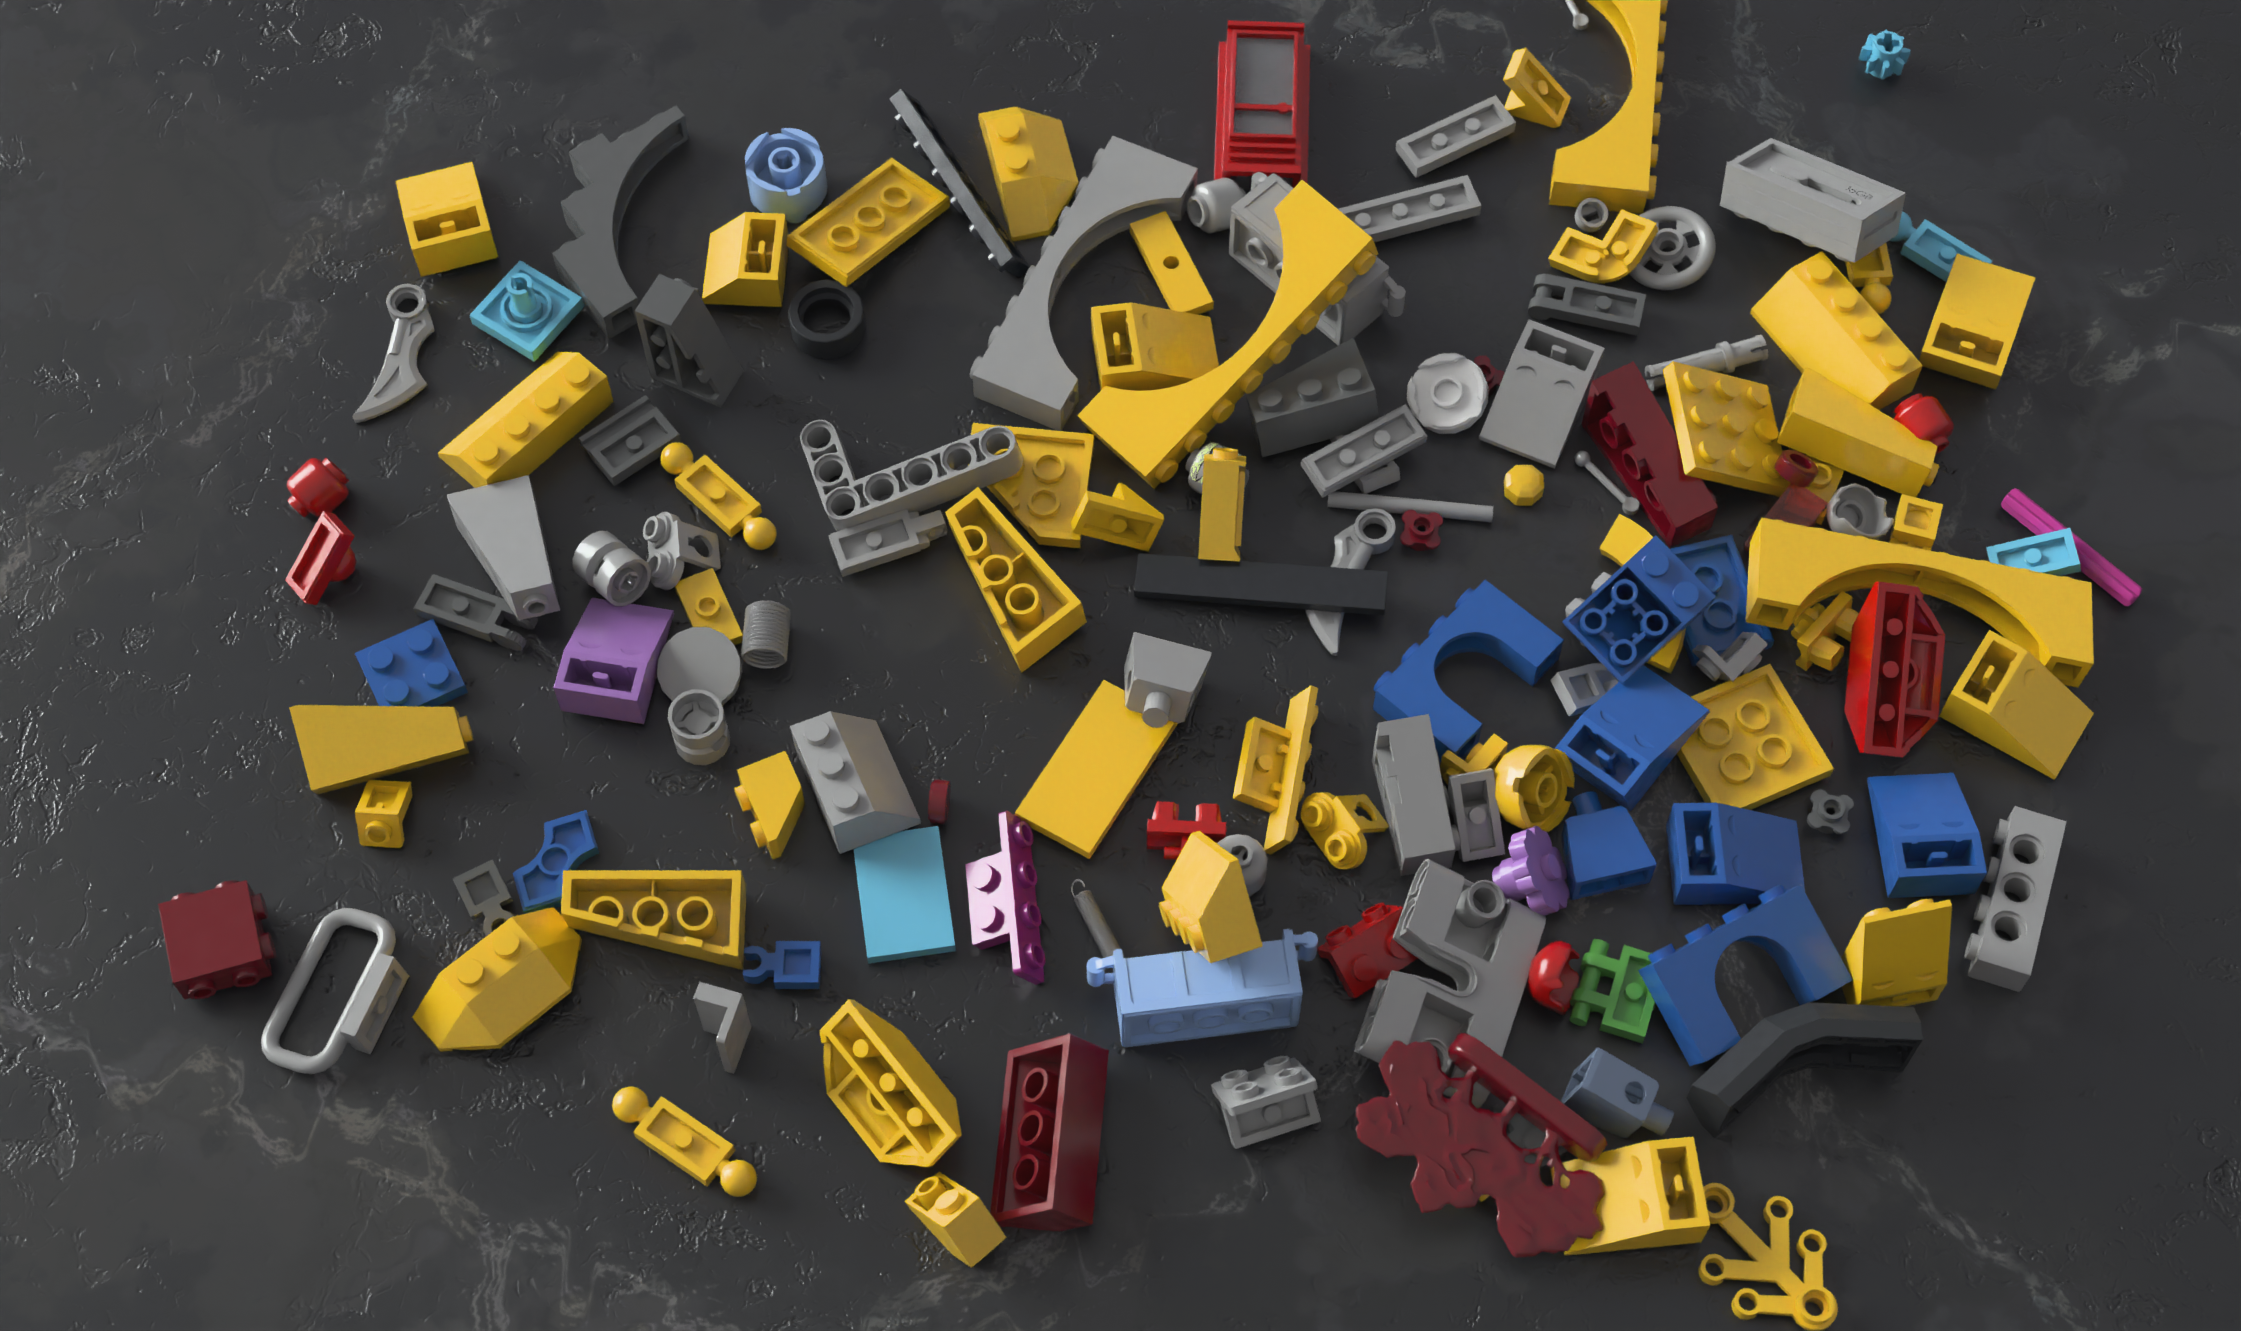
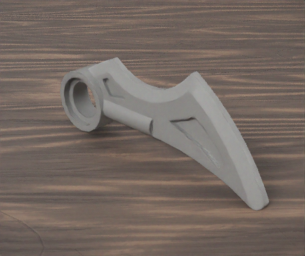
M401 284L396 286L389 292L386 298L389 314L395 324L380 375L365 401L353 414L355 423L367 421L397 408L427 386L426 381L419 373L417 356L422 343L435 330L429 314V304L426 295L417 285ZM405 299H414L419 302L417 308L412 312L403 313L397 310L399 303Z
M1377 508L1367 509L1360 513L1353 525L1334 537L1335 556L1330 567L1364 569L1372 554H1380L1389 550L1394 543L1396 531L1395 520L1391 514ZM1376 523L1386 529V534L1379 539H1371L1363 533V529L1369 524ZM1305 610L1309 622L1322 644L1331 655L1337 656L1344 612Z

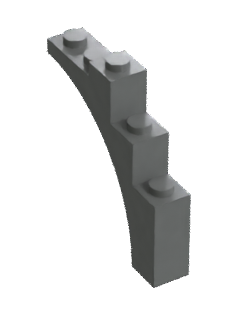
M677 105L665 112L656 114L648 122L632 131L623 133L611 143L601 133L590 140L581 142L576 148L569 151L574 174L585 188L570 194L568 198L561 201L566 225L577 239L564 243L552 255L558 276L569 290L583 298L584 309L608 339L613 338L637 323L635 309L639 302L619 267L618 238L627 205L644 177L662 158L689 139L685 115Z

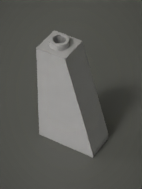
M529 475L447 494L458 530L517 619L523 620L560 611L538 505Z

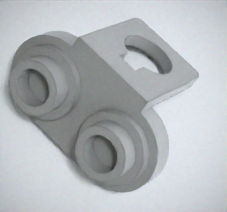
M662 512L656 517L651 516L645 522L643 537L648 541L649 554L646 562L651 568V582L655 587L663 590H670L675 587L683 574L684 561L706 569L713 568L714 571L720 569L719 541L716 533L682 522L677 515L668 512ZM694 538L701 539L708 547L709 556H701L695 547L689 546L688 541L690 542Z

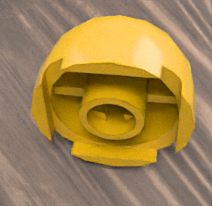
M1545 745L1519 746L1502 757L1494 771L1495 798L1501 817L1506 822L1523 830L1538 826L1543 831H1551L1561 823L1571 804L1569 801H1564L1567 787L1574 788L1575 781L1572 763L1563 751Z

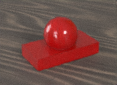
M322 512L285 579L306 604L317 605L329 582L346 580L355 570L357 560L354 551L350 547L355 536L334 513Z

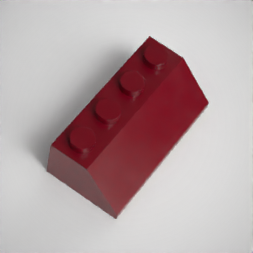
M1067 1034L1008 1051L990 1214L998 1226L1061 1232L1092 1225L1109 1050L1073 1034Z

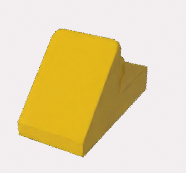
M1527 48L1514 51L1503 78L1505 84L1511 89L1504 107L1512 116L1552 128L1560 127L1571 97Z
M1118 483L1112 497L1086 490L1071 520V527L1073 533L1149 552L1165 519L1162 513L1125 484Z

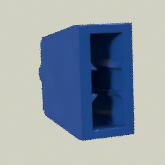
M1593 791L1574 797L1572 802L1577 816L1565 820L1561 834L1570 899L1575 900L1650 883L1656 868V862L1628 810L1623 806L1603 810L1597 793Z

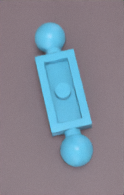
M1903 211L1898 234L1889 240L1892 242L1906 241L1900 254L1947 282L1957 254L1992 263L1991 259L1926 219L1917 229L1912 227L1911 218Z

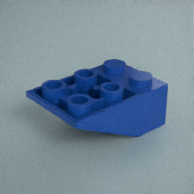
M1655 535L1564 619L1562 623L1623 684L1706 610L1716 596Z
M1643 665L1623 684L1618 682L1587 709L1555 748L1567 755L1572 763L1573 772L1631 812L1710 711Z
M1954 773L1868 777L1867 783L1887 897L1903 898L1975 894L1987 874L1979 830Z
M1673 803L1666 823L1674 905L1762 904L1758 896L1780 884L1784 886L1785 890L1801 885L1805 891L1796 820L1721 803Z

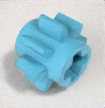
M1888 30L1880 32L1876 36L1869 34L1859 56V60L1867 61L1865 72L1881 79H1885L1893 73L1898 76L1901 75L1904 64L1907 63L1911 52L1908 48H1902L1904 37Z

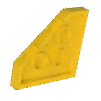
M973 423L971 435L990 427L1002 425ZM1004 426L1015 435L1023 457L1022 467L1013 476L988 485V489L1039 545L1080 548L1082 535L1072 532L1071 520L1089 487L1094 450V434ZM1001 449L994 455H1001L1008 449Z

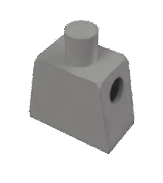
M1134 632L1124 665L1125 706L1131 711L1142 713L1143 721L1150 727H1163L1168 720L1176 723L1185 722L1202 688L1212 652Z

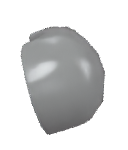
M1855 483L1836 490L1827 505V521L1833 532L1879 540L1887 534L1894 523V519L1888 518L1886 515L1887 500L1875 496L1869 488Z

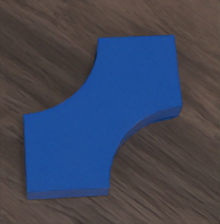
M587 810L545 822V838L539 853L529 864L514 871L513 877L524 914L551 907H561L563 870H576L585 860L599 854Z

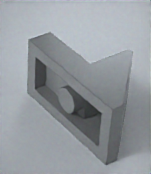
M1492 768L1449 776L1447 791L1450 811L1448 812L1453 816L1454 824L1459 833L1460 850H1458V854L1462 862L1505 854L1500 813L1495 798L1494 770Z

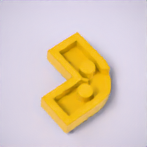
M1621 209L1603 240L1567 227L1548 258L1550 266L1592 283H1609L1619 280L1636 268L1658 232L1657 223Z

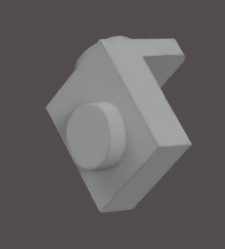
M1742 632L1720 656L1708 645H1697L1692 652L1700 659L1697 662V666L1714 681L1718 678L1720 680L1734 681L1741 672L1747 674L1758 665L1762 659L1759 653L1768 644L1755 632Z

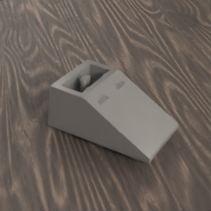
M1529 319L1513 351L1480 433L1479 440L1555 468L1588 398L1591 382L1599 374L1605 348Z

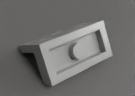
M699 982L693 999L703 1030L717 1034L716 1044L724 1070L734 1074L752 1027L743 994Z

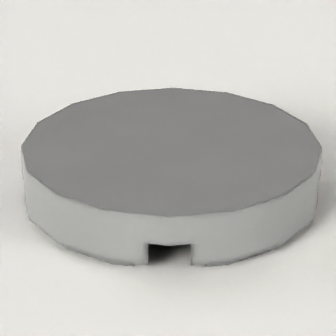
M691 627L676 633L664 645L658 658L657 677L662 691L672 701L683 692L699 689L713 693L723 706L736 694L740 685L739 681L741 679L743 662L737 647L723 633L709 627Z

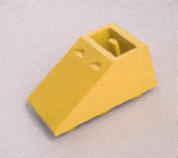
M473 162L396 181L407 234L421 277L498 258Z
M1957 254L1919 358L1923 367L1996 389L2014 342L2035 277Z
M1137 303L1091 307V332L1100 391L1105 386L1133 391L1170 388L1192 381L1219 367L1211 318L1208 316Z
M1989 630L1950 693L1939 717L2055 780L2094 713L2028 650Z
M1922 899L1910 904L1906 909L1890 911L1889 908H1878L1866 913L1862 917L1841 957L1853 979L1842 986L1847 1004L1905 1007L1937 1000L1947 984L1952 914L1951 901L1945 900L1934 903L1933 899Z
M1694 1137L1646 1141L1602 1152L1599 1158L1592 1162L1579 1158L1562 1162L1566 1171L1574 1172L1581 1169L1593 1172L1602 1180L1604 1196L1599 1201L1596 1209L1603 1226L1602 1231L1596 1232L1592 1239L1577 1237L1568 1251H1564L1565 1256L1701 1243L1710 1227ZM1554 1167L1550 1168L1552 1183L1554 1180ZM1563 1174L1560 1178L1561 1187L1567 1188L1570 1180Z

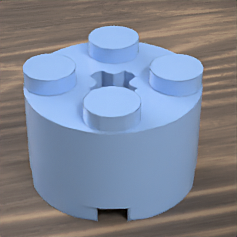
M781 128V133L770 136L769 132L761 134L748 147L745 154V170L751 202L762 213L785 214L788 222L800 223L807 218L808 214L821 205L827 193V178L823 154L813 136L799 129Z

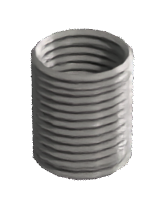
M762 600L749 604L745 609L741 658L747 664L758 668H776L783 665L787 661L791 620L790 610L785 605L774 601Z

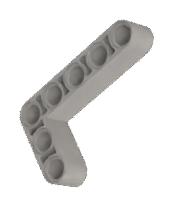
M820 419L814 420L802 429L800 435L801 445L823 507L836 532L907 509L908 513L922 512L968 494L977 487L980 489L1011 477L1020 470L1023 463L1022 453L1013 432L1007 427L995 426L856 480L846 450L830 422ZM829 442L825 447L817 449L819 445ZM1001 449H1008L1001 455H994ZM962 464H969L963 470H956ZM841 475L836 481L829 482L831 478ZM931 479L925 485L918 486V483L922 480ZM892 494L890 498L879 501L882 496ZM853 509L848 515L840 516L844 511Z

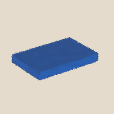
M1732 535L1670 549L1716 596L1711 605L1686 627L1683 644L1692 666H1696L1700 660L1692 652L1697 645H1708L1720 656L1742 632L1757 633L1768 644L1764 649L1772 648L1774 639L1769 627L1746 622L1748 574Z

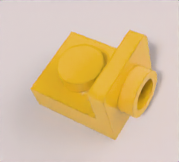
M1493 734L1484 745L1480 742L1477 743L1469 752L1465 761L1450 750H1447L1443 754L1440 764V773L1443 780L1448 785L1449 776L1490 768L1495 771L1496 766L1506 754L1508 743L1496 734Z
M367 781L355 810L359 842L362 846L401 848L403 846L404 833L402 821L413 796L411 782Z

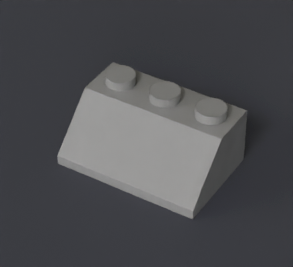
M830 711L790 726L797 756L839 854L921 824L920 817L876 720Z

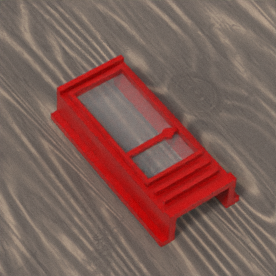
M1228 20L1227 42H1219L1214 180L1221 178L1230 179V176H1253L1256 172H1262L1267 177L1274 173L1281 178H1292L1293 188L1301 180L1308 184L1310 45H1304L1305 23Z

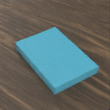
M938 826L900 831L853 849L868 964L956 951Z

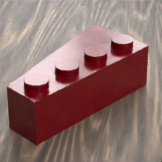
M1635 362L1628 363L1593 380L1581 425L1631 495L1639 501L1641 509L1668 547L1672 548L1710 529L1718 509L1716 498L1712 491L1706 487L1702 479L1685 475L1677 435Z

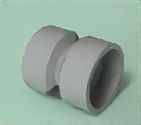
M597 531L590 534L579 544L573 556L572 567L575 573L615 606H626L641 597L649 585L651 579L649 564L608 531Z
M699 689L683 692L673 700L668 710V722L678 754L686 762L694 765H708L723 757L729 748L730 734L721 701L713 693Z

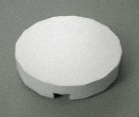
M1457 353L1438 354L1426 359L1418 366L1419 369L1415 372L1414 376H1411L1407 385V402L1416 420L1424 428L1433 432L1454 434L1470 428L1482 416L1488 403L1489 387L1482 370L1471 360Z

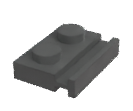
M646 395L578 438L582 449L587 451L592 461L613 486H616L659 458L663 449L668 444L674 442L681 443L680 434L658 408L650 403Z

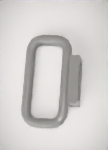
M342 908L332 911L321 920L264 1028L261 1046L264 1055L270 1062L299 1073L316 1074L334 1065L343 1053L347 1043H350L355 1050L371 1054L409 978L408 973L395 957L391 956L395 947L396 937L395 930L388 920L379 915L355 908ZM349 925L376 933L378 936L377 945L323 1051L314 1056H306L283 1049L279 1043L280 1036L335 930L341 926Z

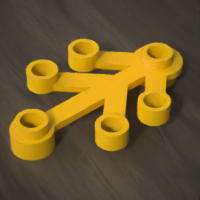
M1720 1183L1705 1185L1703 1187L1705 1200L1716 1201L1721 1207V1211L1718 1213L1708 1211L1710 1224L1718 1223L1754 1261L1730 1260L1718 1254H1709L1703 1258L1699 1265L1698 1273L1701 1280L1708 1285H1718L1724 1279L1776 1283L1788 1296L1759 1295L1753 1289L1743 1288L1736 1293L1732 1300L1731 1307L1733 1313L1743 1320L1753 1319L1757 1314L1792 1316L1795 1322L1806 1330L1822 1331L1828 1328L1837 1316L1838 1305L1833 1294L1823 1287L1822 1255L1827 1247L1824 1235L1817 1230H1806L1801 1234L1796 1243V1250L1799 1256L1804 1259V1279L1802 1282L1790 1270L1789 1220L1793 1215L1792 1203L1783 1196H1774L1767 1201L1763 1209V1217L1769 1224V1248L1733 1211L1735 1200L1729 1188ZM1773 1205L1781 1206L1785 1210L1786 1216L1783 1218L1775 1217L1770 1207ZM1804 1240H1815L1819 1245V1250L1816 1252L1807 1250L1804 1246ZM1706 1264H1717L1721 1269V1275H1710L1706 1270ZM1742 1297L1751 1299L1755 1309L1751 1311L1744 1310L1739 1305V1299ZM1808 1302L1817 1304L1821 1311L1820 1315H1810L1805 1309V1304Z

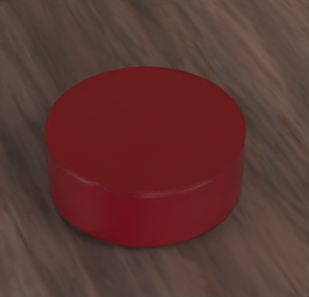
M1795 450L1783 451L1774 465L1776 471L1784 479L1800 487H1809L1818 474L1816 464L1809 457Z
M935 779L931 783L928 801V820L931 823L946 824L951 794L950 781Z

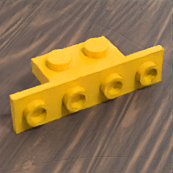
M1312 685L1290 699L1285 728L1257 717H1253L1246 723L1233 799L1270 813L1264 844L1265 852L1270 855L1290 844L1298 831L1299 823L1296 820L1297 808L1305 791V782L1302 781L1305 764L1309 760L1312 751V744L1309 743L1311 727L1317 719L1319 710L1318 706L1315 705L1318 688Z

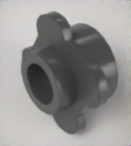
M1822 789L1814 791L1810 797L1813 808L1807 816L1809 826L1825 834H1845L1850 828V822L1847 819L1849 811L1854 806L1853 800L1844 794L1838 797L1829 795ZM1832 809L1834 811V814L1830 815L1826 812V810Z

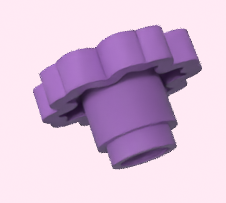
M1534 826L1512 834L1509 844L1511 857L1502 860L1500 866L1493 869V882L1501 888L1506 899L1510 898L1516 902L1527 899L1530 909L1538 914L1545 916L1566 908L1567 899L1569 898V889L1565 882L1567 871L1559 850L1556 847H1552L1548 833L1541 830L1540 827Z

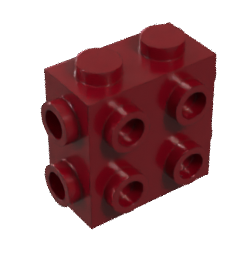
M235 880L225 881L218 884L214 889L200 893H181L174 896L170 901L158 904L172 982L184 1000L189 998L205 999L214 995L218 990L232 986H252L258 983L261 978L272 976L269 959L276 958V951L270 932L264 933L262 920L268 918L266 903L262 893L255 894L247 880L240 882Z

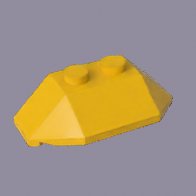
M1019 107L979 113L978 119L1010 238L1015 242L1050 235L1055 227V222L1060 217L1063 209L1069 204L1079 184L1062 121Z
M554 907L511 917L438 974L412 1018L440 1052L452 1051L453 1049L479 1050L501 1048L572 992L582 939L573 928L568 927L564 918Z
M848 999L820 1030L821 1043H824L823 1064L827 1095L880 1162L932 1167L962 1136L956 1098L901 1030L857 1001Z

